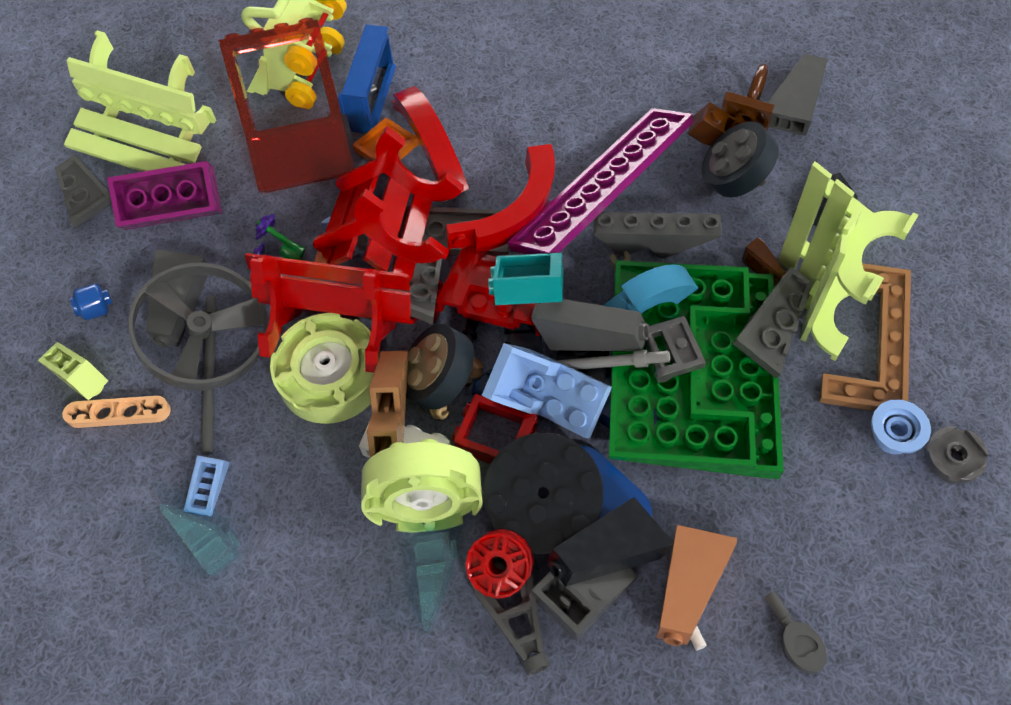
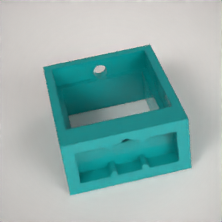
M562 253L497 256L495 266H491V278L488 280L489 294L494 295L495 305L563 302Z

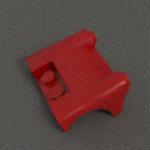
M473 245L462 248L436 298L438 311L443 312L444 306L449 305L457 307L458 313L463 314L464 318L513 330L515 327L519 328L520 323L535 326L531 316L536 303L495 305L494 295L489 294L488 280L491 278V266H495L496 256L487 255L488 251L476 253ZM535 326L536 335L540 336V333Z

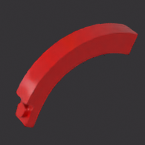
M415 86L394 93L393 97L395 100L391 101L393 107L405 117L414 131L436 181L441 180L444 174L448 172L464 185L463 192L469 190L452 144L437 114L424 94Z
M552 144L527 147L525 165L528 173V183L521 195L511 205L483 219L446 225L447 248H465L473 245L475 252L480 253L507 244L517 232L545 208L550 198L555 170Z

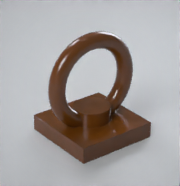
M760 64L751 82L747 97L727 91L723 99L722 110L742 123H759L768 132L774 104L760 101L768 74V66Z

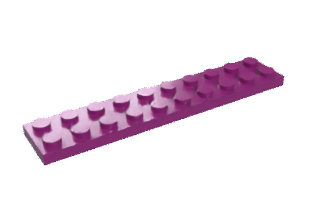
M655 108L649 110L508 241L510 250L523 254L560 253L694 123L693 115Z

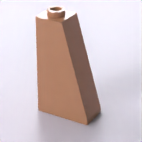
M677 525L673 538L674 543L671 549L656 638L663 639L665 643L673 646L688 645L737 544V538Z

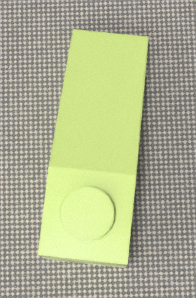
M58 342L38 359L42 365L87 400L97 396L108 382L86 359Z

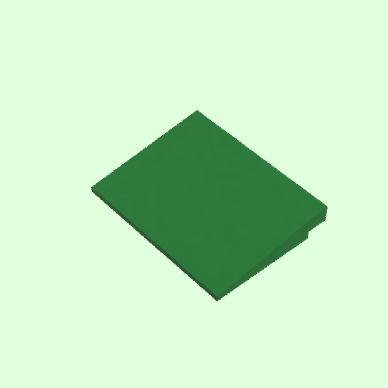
M616 261L614 297L623 291L622 285L648 270L664 265H680L686 268L699 289L678 304L674 302L660 303L647 309L641 315L649 326L685 316L706 364L704 368L672 377L670 380L662 383L657 382L653 363L649 364L648 367L638 368L635 365L612 367L609 459L758 478L780 479L784 469L779 377H773L732 344L773 290V274L749 273V267ZM661 336L655 337L654 340L659 351H667ZM612 351V356L633 354L634 351ZM671 358L670 362H665L666 366L673 364ZM654 409H655V411H656V415H657L658 418H659L655 425H654Z

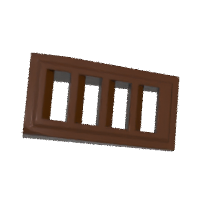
M757 237L746 246L742 262L756 274H773L775 287L786 271L760 237Z

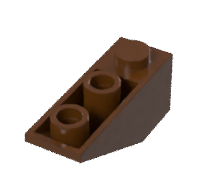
M709 102L693 116L694 123L690 125L687 134L699 142L711 146L724 132L742 122Z

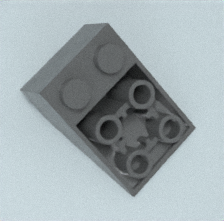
M628 568L565 587L560 579H556L549 572L532 589V596L536 599V603L577 642L638 578V575Z

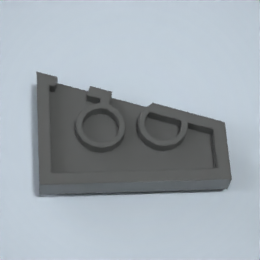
M76 155L55 167L60 188L64 194L65 206L70 215L69 220L74 228L112 204L108 190Z

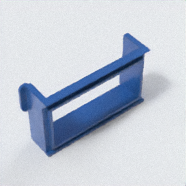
M365 24L343 91L338 95L342 114L346 113L351 132L366 134L378 124L396 68V65L393 63L389 36L387 34L388 27ZM377 68H387L371 116L368 95Z

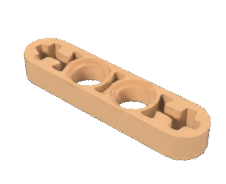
M162 396L71 402L64 408L62 415L65 422L74 428L154 423L165 420L170 415L171 407ZM157 404H160L162 408L158 409L157 413L154 414L150 409H156ZM137 406V411L134 415L130 417L124 416L125 410L128 407ZM110 408V413L107 417L98 419L100 410ZM78 410H80L83 414L77 415L76 419H74L72 415L77 414Z

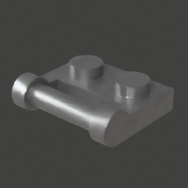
M685 316L649 326V338L644 342L647 351H659L654 338L661 336L667 351L670 352V358L673 363L668 366L665 365V362L653 363L657 382H666L672 377L705 367L706 361Z

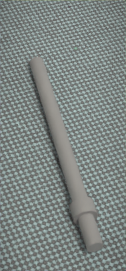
M637 350L633 354L557 361L575 370L635 365L638 368L648 367L651 363L670 362V352Z

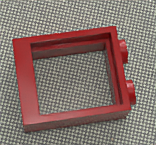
M475 394L472 402H467L464 408V420L461 426H456L452 435V441L455 447L470 452L475 459L491 464L500 451L467 440L480 409L521 423L515 440L535 433L538 427V415L529 414Z

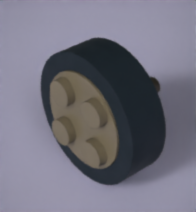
M436 324L423 331L408 350L406 398L428 409L436 410L451 403L464 387H470L472 379L469 376L474 362V348L471 340L466 335L445 324Z

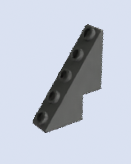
M601 212L594 219L593 234L621 256H624L625 251L632 254L648 247L659 257L667 258L720 238L721 215Z

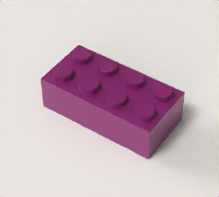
M207 161L107 178L116 227L124 230L222 214L214 166Z

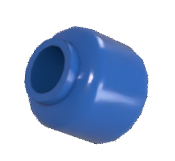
M96 283L75 289L73 296L70 297L76 317L81 316L84 320H91L106 315L108 313V305L112 304L108 290H102Z

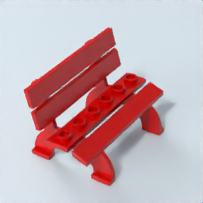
M387 126L378 139L376 159L337 178L336 186L340 189V193L325 233L314 238L313 247L318 250L314 262L338 265L350 260L359 235L365 234L369 237L363 260L379 271H388L393 254L395 259L391 272L409 274V281H411L416 263H431L448 257L449 249L431 236L423 242L422 239L432 201L441 202L453 199L463 192L464 185L448 172L438 181H430L415 176L413 172L402 164L399 157V150L404 146L406 140ZM385 173L389 178L382 200H380L373 192L379 175ZM410 193H412L413 196L411 199L401 238H399L398 233L400 230L404 212L407 206Z
M250 253L244 255L248 269L251 270L252 298H258L259 303L271 305L267 330L265 333L259 332L257 335L259 356L271 357L278 344L282 326L301 315L303 309L372 319L370 339L365 349L366 372L374 373L378 362L381 340L396 327L397 322L414 324L418 320L411 316L410 292L382 289L389 288L409 291V274L273 257L271 255ZM281 274L292 275V276H300V277H307V278H315V279H322V280H330V281H337V282H345V283H352V284H359V285H363V286L343 284V283H335V282H328V281H321V280H313V279H306V278H298V277H291V276H283V275H281Z

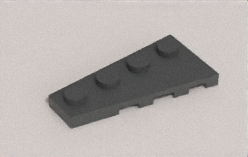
M792 266L785 272L732 343L775 378L782 374L783 362L791 348L792 336L797 330L800 313L804 310L813 284Z

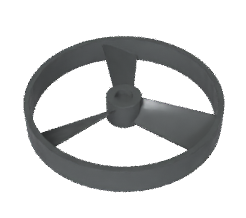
M187 263L166 269L151 278L140 289L134 298L129 312L128 326L130 339L140 363L150 374L162 382L187 390L215 389L228 385L244 376L260 357L258 346L252 356L234 371L216 378L196 380L202 340L208 338L212 331L263 325L262 333H265L268 324L265 305L259 303L258 298H252L211 314L203 311L192 312L166 282L188 275L216 276L236 284L252 298L251 283L233 270L209 263ZM148 296L187 321L190 337L172 375L153 365L141 352L135 340L134 328L136 317L141 305Z

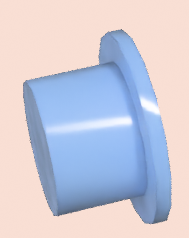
M889 400L882 403L873 412L871 427L874 441L883 451L890 454L913 453L920 450L929 441L931 434L930 421L924 411L914 403L905 400Z

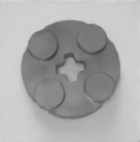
M953 426L944 427L933 434L924 449L927 464L938 477L944 479L949 484H966L974 481L987 467L986 457L988 456V451L984 442L974 432L967 429L962 431L955 429L956 427ZM950 449L954 452L960 451L962 453L961 461L952 458Z

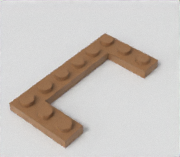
M862 263L864 271L884 278L876 292L880 294L877 381L823 373L820 378L819 403L875 411L882 403L889 400L908 401L911 270Z

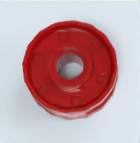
M498 529L489 531L474 542L468 551L465 566L467 577L473 587L485 596L498 599L510 597L522 588L532 573L534 560L532 550L523 537L514 531ZM495 556L502 557L507 565L505 570L495 567L493 562Z

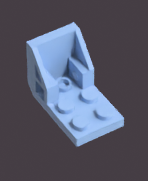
M503 343L482 396L529 414L541 415L584 438H590L612 387L541 353Z

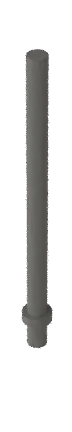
M206 297V309L203 312L207 314L217 312L216 297ZM212 331L211 335L205 339L204 379L215 378L216 331ZM214 389L203 390L201 454L209 455L213 454Z

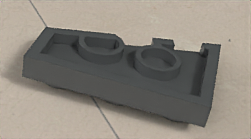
M442 259L431 263H416L409 291L390 289L410 292L411 316L429 324H433Z

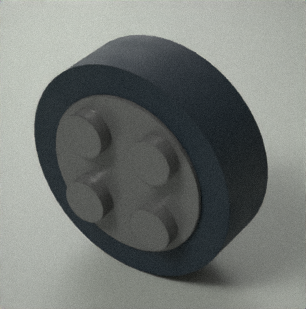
M756 122L738 124L724 132L707 151L702 163L703 178L724 197L732 198L744 195L757 186L764 185L766 178L777 162L779 154L778 144L761 124Z

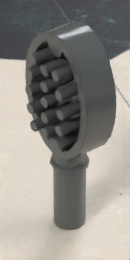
M775 591L766 595L765 599L784 628L781 635V645L787 659L795 668L804 673L814 674L824 667L827 657L826 649L820 636L809 625L802 622H794L792 615L789 614Z

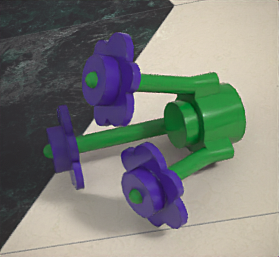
M270 214L260 218L256 224L255 230L257 233L255 239L258 240L263 235L265 236L267 233H270L284 243L279 253L283 258L301 260L306 248L289 240L272 228L275 224V215ZM261 242L259 248H255L252 254L265 255V243Z

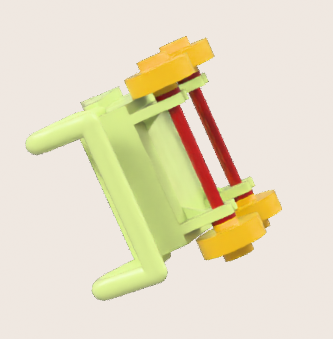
M278 0L274 8H244L241 13L242 21L253 33L263 40L264 56H261L259 59V68L247 92H256L264 95L268 94L270 89L285 91V96L292 105L311 109L317 99L311 82L325 56L338 55L345 45L343 36L337 30L323 27L325 21L331 22L343 16L347 8L345 0ZM252 17L269 19L263 28ZM312 52L319 54L317 59ZM296 73L299 74V75L308 76V77H307V79L305 80V79H303V78L297 76Z

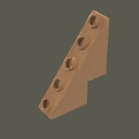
M381 351L369 387L372 415L367 428V439L370 458L376 453L390 448V445L393 443H404L408 351Z

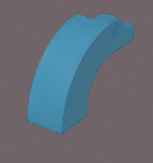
M664 265L639 274L622 285L623 291L605 303L604 306L643 313L660 303L674 302L678 304L699 288L685 267L680 265Z

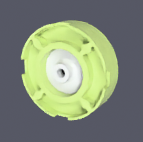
M335 313L313 315L291 326L281 336L283 341L276 353L273 352L270 361L272 381L286 406L300 418L321 424L342 422L365 410L371 404L369 387L374 374L365 370V349L368 346L371 331L359 320L355 319L352 321L342 318L340 314Z
M425 439L421 442L406 444L402 442L393 443L390 445V448L372 456L362 469V512L370 521L379 526L382 525L383 519L396 523V531L414 533L446 530L463 524L464 515L472 511V515L475 516L482 507L481 473L478 461L470 452L452 445L438 443L434 439Z

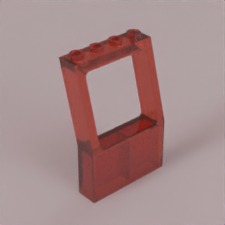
M304 18L299 20L298 24L293 25L279 23L274 25V29L269 30L255 28L245 35L231 33L225 35V39L218 40L244 130L259 193L265 194L334 179L355 169L318 19ZM308 39L312 40L330 108V115L257 131L237 56L250 51Z

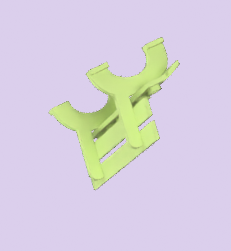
M96 31L94 33L96 39L90 52L89 63L69 57L67 65L70 77L74 78L72 83L77 89L78 95L86 101L91 100L106 106L103 114L80 108L73 123L74 126L93 132L94 135L71 128L64 143L65 147L141 172L186 165L181 163L182 161L195 163L202 147L200 144L190 142L193 134L202 135L209 123L216 122V118L212 109L202 105L199 111L195 112L193 94L184 91L187 76L195 74L188 56L179 54L171 68L168 86L108 69L107 61L113 47L104 32ZM119 111L133 113L148 120L153 119L162 122L167 126L172 125L182 128L179 138L116 119ZM107 137L112 138V139H115V140H119V141H122V142H125V143H128V144H131V145H135V146H138V147H141V148H144V149H147V150H150V151H154V152H157V153H160V154L169 156L170 158L168 159V158L161 157V156H158V155H155V154H152V153H149V152H146V151H142V150H139V149H136V148H133V147H130V146H127V145H123V144H120V143H117V142L108 140Z
M814 161L778 261L787 269L791 266L796 269L800 257L803 259L799 273L813 284L809 293L810 296L804 307L807 309V312L804 316L800 340L806 342L811 331L818 346L831 355L830 359L836 361L849 337L840 333L835 326V308L848 296L866 305L868 300H872L884 280L879 275L864 271L862 266L864 249L870 242L882 236H895L904 240L915 223L918 214L912 213L910 216L897 211L871 212L853 197L854 192L838 179L835 182L831 180L832 174ZM823 197H825L828 200L826 202V205L824 207V210L822 212V215L820 217L812 240L809 243L807 241V238L811 231L812 225L818 213Z

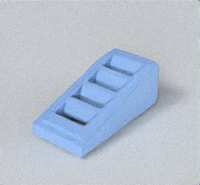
M197 455L183 511L212 516L230 462ZM206 467L216 468L215 474L205 472ZM202 478L213 479L212 485L201 483ZM198 489L210 490L209 496L197 494ZM198 499L208 502L205 507L194 505V501Z

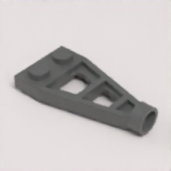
M499 556L494 557L495 567L505 570L507 567L505 560ZM532 573L521 588L522 601L520 605L509 610L503 609L495 598L485 596L473 587L477 599L522 659L527 675L531 676L548 669L551 665L546 653H544L536 599L532 596V589L534 588ZM526 613L529 617L532 631L531 634L518 638L509 625V619ZM531 652H537V653H539V654H537V655H534V656L528 658V656H529V654H530Z

